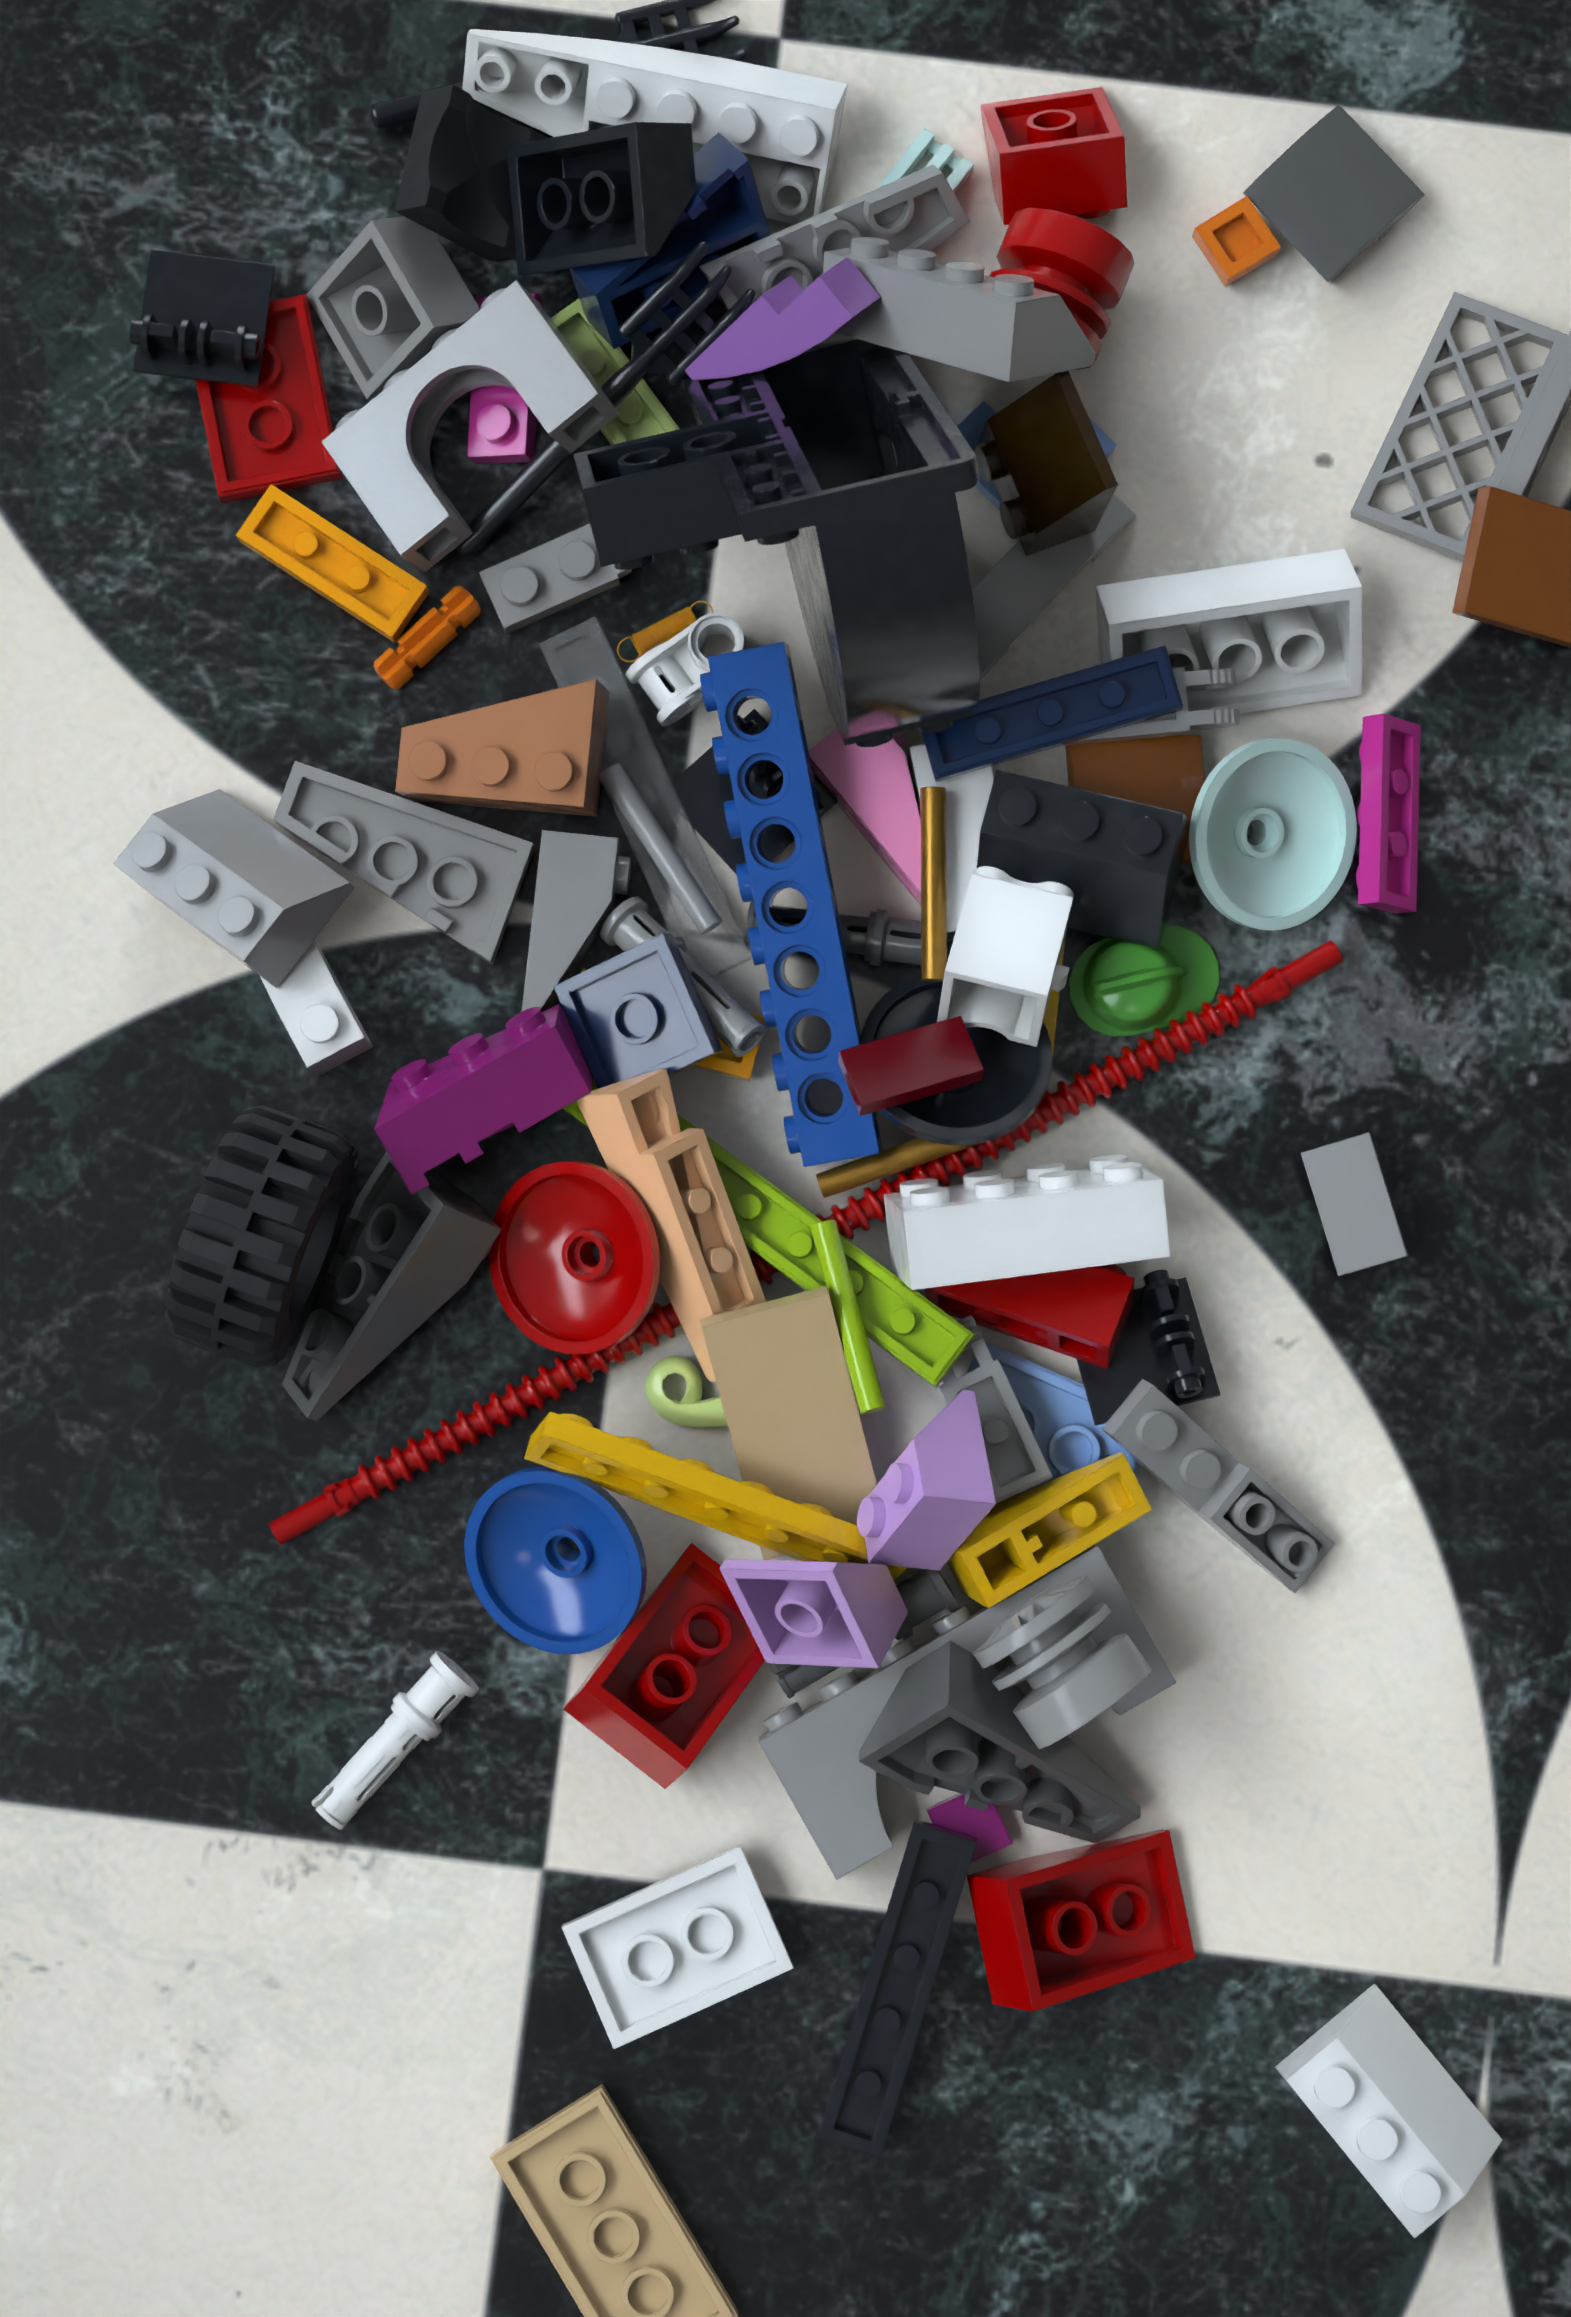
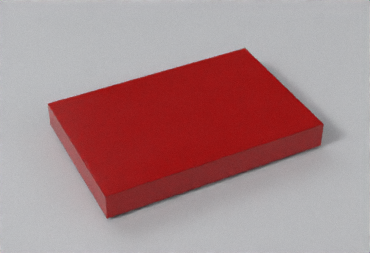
M304 294L273 300L270 302L258 387L196 380L217 493L221 503L264 495L270 484L281 491L344 479L343 472L322 443L326 437L334 432L308 298Z

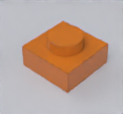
M1248 196L1195 227L1192 238L1225 288L1278 256L1281 248Z

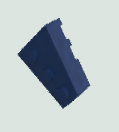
M719 132L694 154L696 191L656 256L570 269L588 322L613 349L632 341L631 339L623 338L619 334V326L701 241H705L708 244V249L691 276L680 286L691 299L709 283L699 266L770 236L750 161ZM718 295L711 303L720 299ZM671 297L660 307L671 320L682 310ZM649 318L640 330L647 334L660 327Z

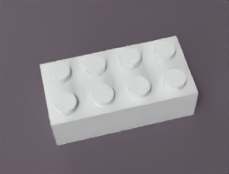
M1106 1155L1089 1159V1169L1065 1171L1064 1163H1043L1026 1167V1177L1002 1179L1001 1171H979L963 1175L964 1184L939 1187L938 1179H916L900 1183L899 1193L884 1194L891 1270L911 1290L1170 1257L1163 1179L1142 1168L1141 1163H1128L1127 1155Z

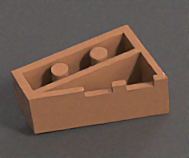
M597 679L402 727L395 791L416 802L597 817L601 784L599 775L602 773L610 691Z

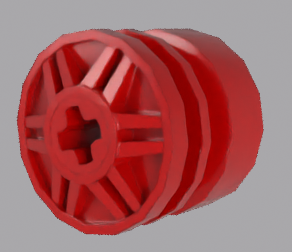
M1026 208L1016 211L1009 223L996 256L1002 269L992 271L989 276L994 278L1002 274L1028 276L1034 279V288L1059 294L1096 352V361L1102 347L1100 339H1103L1111 324L1105 310L1115 308L1120 301L1135 264L1131 252L1119 239L1107 231L1074 215L1041 208ZM1092 366L1084 367V368H1079V369H1074V370H1080V369L1091 368Z

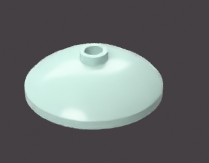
M1266 738L1252 741L1235 749L1224 757L1208 775L1200 789L1192 811L1189 830V850L1193 871L1204 895L1226 918L1249 928L1272 931L1295 927L1311 919L1334 898L1350 869L1357 835L1353 798L1343 775L1336 765L1325 754L1309 744L1293 739ZM1251 823L1252 835L1248 840L1247 829L1249 824Z

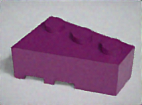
M560 1004L543 1012L540 1007L526 1009L512 1017L506 1023V1029L487 1038H484L482 1033L470 1035L454 1044L449 1049L448 1056L430 1064H427L425 1059L416 1060L393 1074L374 1130L411 1195L430 1185L425 1177L427 1171L458 1153L466 1164L484 1154L478 1144L479 1141L512 1126H515L520 1133L591 1092L593 1077Z

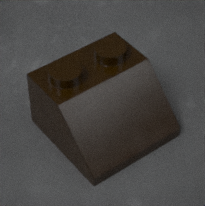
M1069 371L1054 374L987 419L978 446L975 447L977 464L983 478L988 483L994 481L1003 501L999 506L1003 526L1011 539H1019L1026 556L1094 532L1118 486Z

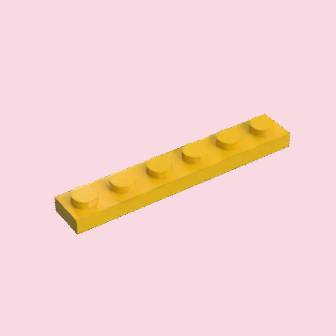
M550 1411L530 1436L524 1459L559 1472L588 1478L605 1489L800 1561L872 1564L868 1563L865 1538L860 1535L857 1525L833 1517L828 1509L820 1505L792 1502L774 1495L769 1487L761 1483L752 1481L739 1482L714 1473V1470L702 1461L695 1459L679 1460L655 1451L651 1444L640 1438L631 1436L618 1437L596 1429L590 1421L574 1414H556ZM887 1565L893 1580L907 1569V1567Z

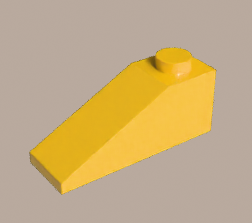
M1118 1452L996 1503L948 1559L947 1563L963 1594L989 1609L1151 1511L1152 1508L1125 1454Z

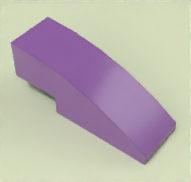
M848 256L820 275L805 290L790 275L762 294L685 369V372L692 380L720 379L761 371L790 360L830 337L881 296Z

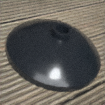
M922 974L893 987L876 1003L867 1017L862 1030L860 1045L937 1023L943 981H922ZM1044 1022L1037 1047L1010 1041L1003 1034L989 1028H967L984 1069L982 1081L883 1109L880 1112L892 1123L909 1134L939 1144L973 1145L988 1142L1008 1134L1034 1113L1041 1103L1050 1081L1052 1046Z

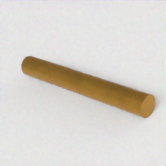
M931 786L920 788L922 981H943L947 965L946 788Z
M917 1138L883 1150L879 1154L869 1155L816 1174V1178L823 1197L827 1198L977 1144L945 1145Z

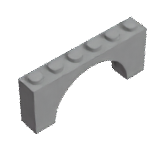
M1097 1545L1091 1546L989 1609L983 1607L971 1614L967 1606L963 1605L957 1610L946 1614L932 1623L937 1632L936 1635L917 1646H914L910 1637L894 1644L886 1653L881 1667L860 1679L854 1670H850L820 1688L825 1699L802 1711L798 1702H795L763 1721L769 1731L759 1736L758 1742L836 1880L893 1848L892 1841L879 1811L876 1790L877 1771L859 1762V1750L904 1671L947 1642L952 1641L973 1653L988 1640L1002 1619L1025 1602L1048 1588L1052 1589L1068 1584L1085 1575L1096 1590L1074 1611L1079 1616L1101 1603H1106L1111 1610L1107 1619L1091 1634L1097 1644L1115 1635L1126 1633L1152 1669L1140 1684L1111 1706L1117 1714L1122 1715L1177 1683Z

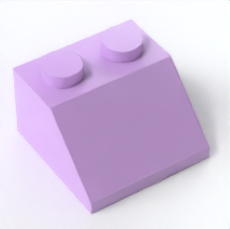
M962 1390L910 1442L895 1463L889 1466L886 1474L871 1493L862 1500L857 1514V1527L860 1535L865 1538L868 1563L940 1570L996 1504L975 1391Z
M725 1559L719 1568L766 1663L879 1668L908 1614V1610L889 1569L884 1564Z

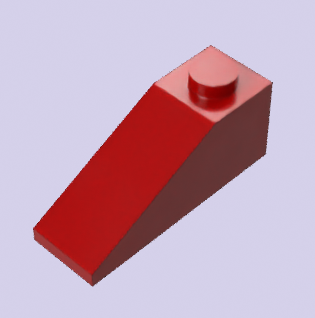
M1116 1264L925 1288L926 1299L950 1316L963 1319L972 1315L979 1326L1108 1369L1134 1302L1135 1278L1127 1276L1126 1272Z

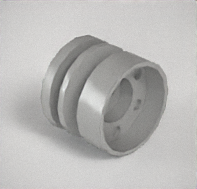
M1085 1575L1068 1584L1052 1589L1048 1588L1025 1602L1002 1619L988 1640L972 1653L983 1669L1010 1655L1013 1662L992 1680L998 1691L1010 1688L1025 1680L1033 1688L1018 1703L1013 1713L1038 1749L1050 1746L1097 1717L1132 1691L1152 1671L1126 1633L1115 1635L1097 1644L1091 1634L1107 1619L1111 1610L1106 1603H1101L1079 1616L1074 1611L1096 1590Z

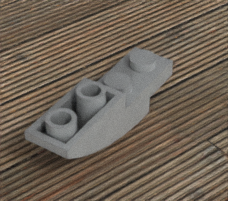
M1144 1379L1138 1383L1103 1426L1102 1430L1133 1456L1136 1463L1293 1593L1299 1590L1335 1545L1330 1538L1257 1473L1239 1462L1161 1391Z

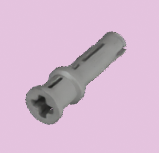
M638 896L631 897L617 906L602 925L600 931L601 939L610 946L618 945L625 952L662 933H672L716 1035L731 1049L735 1056L741 1057L749 1053L764 1036L763 1031L766 1027L736 1002L720 984L691 959L686 953L687 947L684 938L676 931L667 932L648 914V904Z

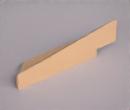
M657 1069L593 1090L579 1098L577 1104L608 1170L622 1178L636 1192L651 1216L660 1250L659 1278L706 1378L709 1381L716 1382L700 1319L766 1302L704 1130L703 1128H688L681 1132L667 1070Z

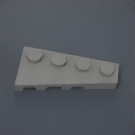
M930 165L699 267L709 282L718 274L723 266L729 265L732 268L728 280L718 294V297L728 311L748 289H753L756 293L750 304L751 306L762 294L790 275L805 290L823 274L824 251L851 248V239L872 237L889 241V250L894 252L905 249L931 251L968 224L970 220L943 172L936 166Z
M295 761L273 819L277 825L493 965L535 849L532 842Z

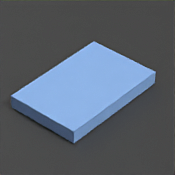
M985 1341L993 1360L999 1359L1053 1476L1024 1491L1118 1452L1125 1454L1135 1473L1138 1466L1135 1458L1102 1430L1105 1424L1094 1425L1083 1384ZM973 1358L967 1373L979 1368L975 1358Z

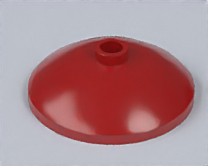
M563 1161L550 1163L530 1171L519 1179L506 1193L497 1209L493 1221L500 1227L501 1231L489 1252L490 1274L503 1309L516 1327L528 1338L555 1352L575 1355L589 1354L605 1350L623 1341L635 1331L647 1315L653 1303L659 1282V1243L654 1224L645 1205L636 1192L622 1178L599 1165L589 1162ZM594 1244L597 1245L600 1252L599 1263L593 1256Z

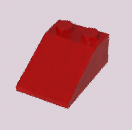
M693 1543L685 1549L640 1607L632 1622L616 1638L563 1709L664 1789L670 1786L690 1767L765 1661L719 1569L721 1565Z
M1162 1829L1023 1858L967 1875L993 2005L1034 2012L1196 1958L1169 1830Z

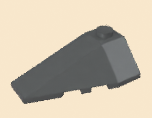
M387 1151L356 1198L349 1218L358 1221L345 1256L334 1253L327 1271L328 1274L334 1276L332 1289L324 1308L316 1309L310 1313L282 1383V1386L306 1418L314 1421L319 1420L469 1281L480 1262L489 1254L493 1242L501 1231L500 1227L473 1198L432 1170L425 1173V1177L430 1185L411 1195Z
M952 1641L942 1645L904 1671L859 1750V1762L909 1790L929 1795L934 1786L964 1794V1806L985 1811L990 1803L1022 1811V1818L1026 1824L1091 1843H1097L1141 1817L1140 1805L1068 1736L1050 1746L1038 1749L1013 1713L1015 1707L1026 1695L1016 1685L998 1691L992 1680L1001 1671L992 1665L983 1669L971 1652Z

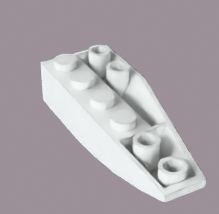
M470 29L467 33L462 90L469 93L474 100L553 137L632 122L691 123L693 152L695 154L719 132L749 159L765 217L776 221L797 224L822 213L839 140L847 83L726 58L661 47L539 33Z

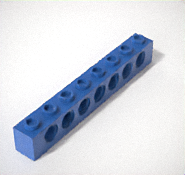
M785 642L708 656L710 672L700 674L701 689L707 712L718 710L722 736L712 738L713 753L719 776L730 774L734 800L724 801L725 816L731 839L742 838L746 863L736 865L737 880L743 903L753 901L758 926L748 928V937L754 965H766L770 989L760 991V1001L766 1028L777 1027L782 1052L772 1054V1065L778 1091L789 1090L794 1115L784 1117V1129L790 1154L801 1153L803 1167L879 1154L883 1148L876 1112L863 1116L859 1115L838 1063L839 1051L860 1045L861 1030L789 646ZM750 699H763L771 710V721L768 727L759 734H745L739 727L737 720L740 707ZM762 762H774L779 766L783 774L782 788L775 796L768 799L757 797L749 785V777L752 770ZM775 825L786 826L791 830L795 838L794 852L787 860L780 863L769 860L761 848L763 834L767 829ZM786 888L798 890L803 894L807 902V913L804 919L794 926L781 923L773 912V902L776 895ZM795 952H806L812 955L818 963L819 976L815 984L810 988H797L786 978V961ZM816 1015L828 1023L831 1030V1039L825 1049L811 1051L799 1043L796 1030L798 1023L803 1017ZM817 1079H830L838 1084L843 1094V1102L839 1110L826 1114L812 1107L808 1098V1090L813 1081Z

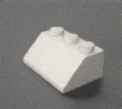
M1375 1984L1369 1987L1275 2067L1414 2238L1419 2236L1466 2196L1502 2141L1497 2132Z

